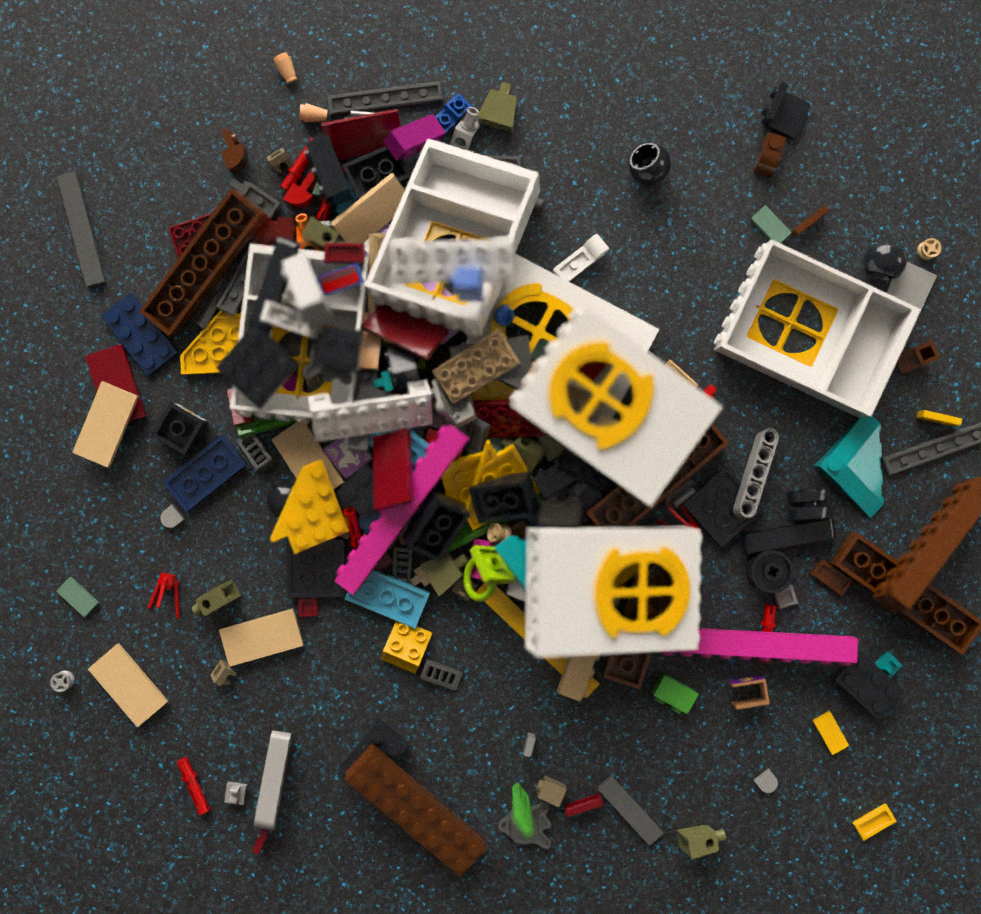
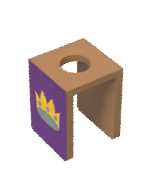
M760 674L727 680L731 687L759 683L761 697L731 702V705L736 710L770 704L766 679Z

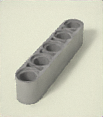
M772 428L759 432L755 437L733 507V514L738 519H746L754 516L779 440L778 432ZM765 434L768 435L769 442L765 440ZM759 452L764 455V460L760 459ZM754 470L758 472V478L754 476ZM748 487L753 491L752 496L748 494ZM743 505L747 508V514L742 512Z
M274 730L271 733L254 820L255 828L275 829L292 733Z

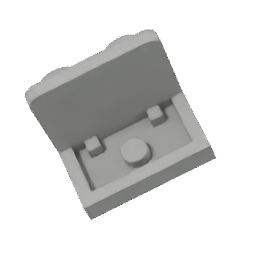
M436 379L432 381L433 388H431V391L438 402L436 403V408L440 414L445 416L448 423H452L456 428H459L477 419L470 394L453 404L441 384Z

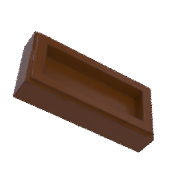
M826 205L791 231L792 236L797 237L828 213L829 209Z
M821 558L809 573L840 596L845 594L853 580Z

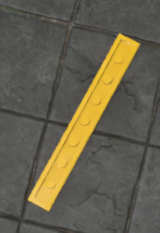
M483 583L476 593H484L489 583ZM496 586L493 595L484 602L525 639L526 613ZM569 655L547 656L544 658L562 675ZM593 677L591 680L588 679L586 698L600 685Z

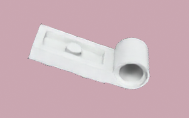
M595 234L581 248L557 265L553 272L570 282L609 250V247L598 234Z
M266 301L261 316V321L312 339H318L322 327L319 326L311 330L307 323L303 324L297 311L271 301Z

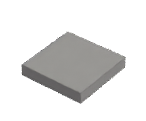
M907 262L903 274L897 279H891L885 293L922 310L937 275Z

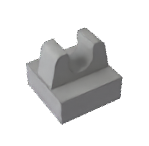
M228 782L224 803L244 805L247 784Z

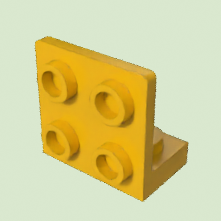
M396 621L380 659L415 674L432 633L418 626L413 628Z

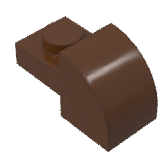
M227 128L221 132L228 149L221 151L228 170L234 174L245 166L248 152L244 144H240L236 133H232Z
M767 132L753 172L770 178L773 176L781 159V152L786 137Z
M933 340L901 353L896 363L901 374H904L941 357Z

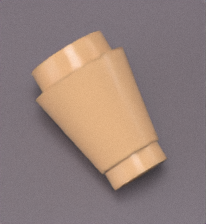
M282 53L273 58L274 66L287 84L297 80L291 56H288L287 53Z
M307 103L305 105L301 104L299 120H303L304 123L326 122L327 110Z

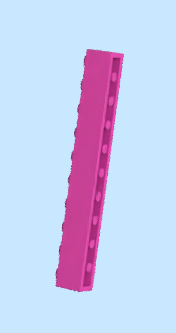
M452 424L447 427L443 426L439 430L437 441L435 443L431 442L425 450L427 452L424 458L420 457L415 463L414 467L416 469L412 473V503L382 510L380 512L382 514L380 519H375L370 525L369 529L371 531L369 534H364L359 540L358 544L360 546L358 549H353L348 555V563L342 565L337 570L336 574L338 576L334 581L353 595L360 589L470 439Z
M698 628L700 635L698 649L658 651L662 652V655H673V652L687 657H691L693 654H701L700 657L711 658L712 655H720V658L724 659L740 656L742 660H751L752 657H759V660L771 661V658H779L781 662H791V659H798L800 663H811V660H816L820 664H831V661L839 662V665L850 666L851 663H857L858 639L854 636Z

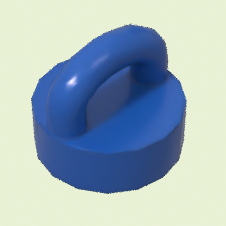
M506 304L498 307L494 313L495 321L501 326L509 325L515 316L514 311Z

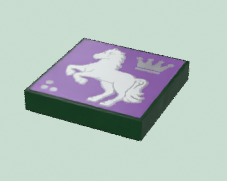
M349 437L334 439L322 449L345 479L356 473L364 464H368L373 460V452L370 448L368 453L348 451Z

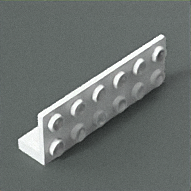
M494 237L493 240L414 241V238L393 239L390 241L392 283L451 282V275L455 274V267H481L484 282H512L514 280V237Z
M427 379L407 382L408 395L331 406L329 394L308 396L315 441L319 442L431 425L432 396Z

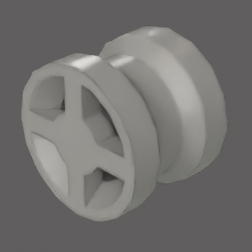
M64 670L55 674L51 678L50 684L54 691L63 692L74 685L75 678L70 671Z

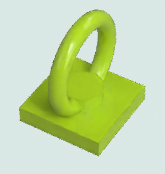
M474 545L470 549L473 558L469 560L465 567L463 583L466 593L472 600L477 602L486 601L493 595L497 583L514 584L517 581L494 547ZM475 565H477L484 583H489L488 588L482 594L476 593L471 584V574Z

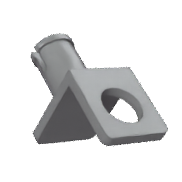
M468 107L466 116H463L454 130L450 146L466 151L469 150L472 138L481 125L476 121L479 114L478 109ZM456 138H463L466 145L460 146Z

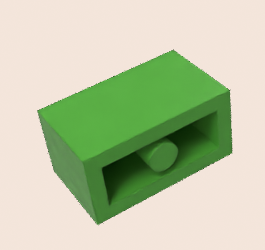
M663 672L651 691L657 702L663 705L665 702L672 705L671 709L679 714L682 712L688 714L699 695L696 690Z

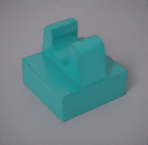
M388 371L381 372L382 378L373 380L375 388L384 386L385 392L394 390L392 378H390Z
M886 651L874 663L890 678L903 666L889 651Z

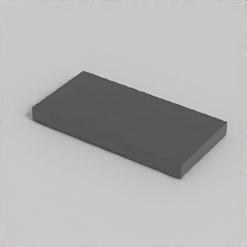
M528 335L506 338L520 363L492 381L525 377L533 365ZM476 343L451 346V358Z

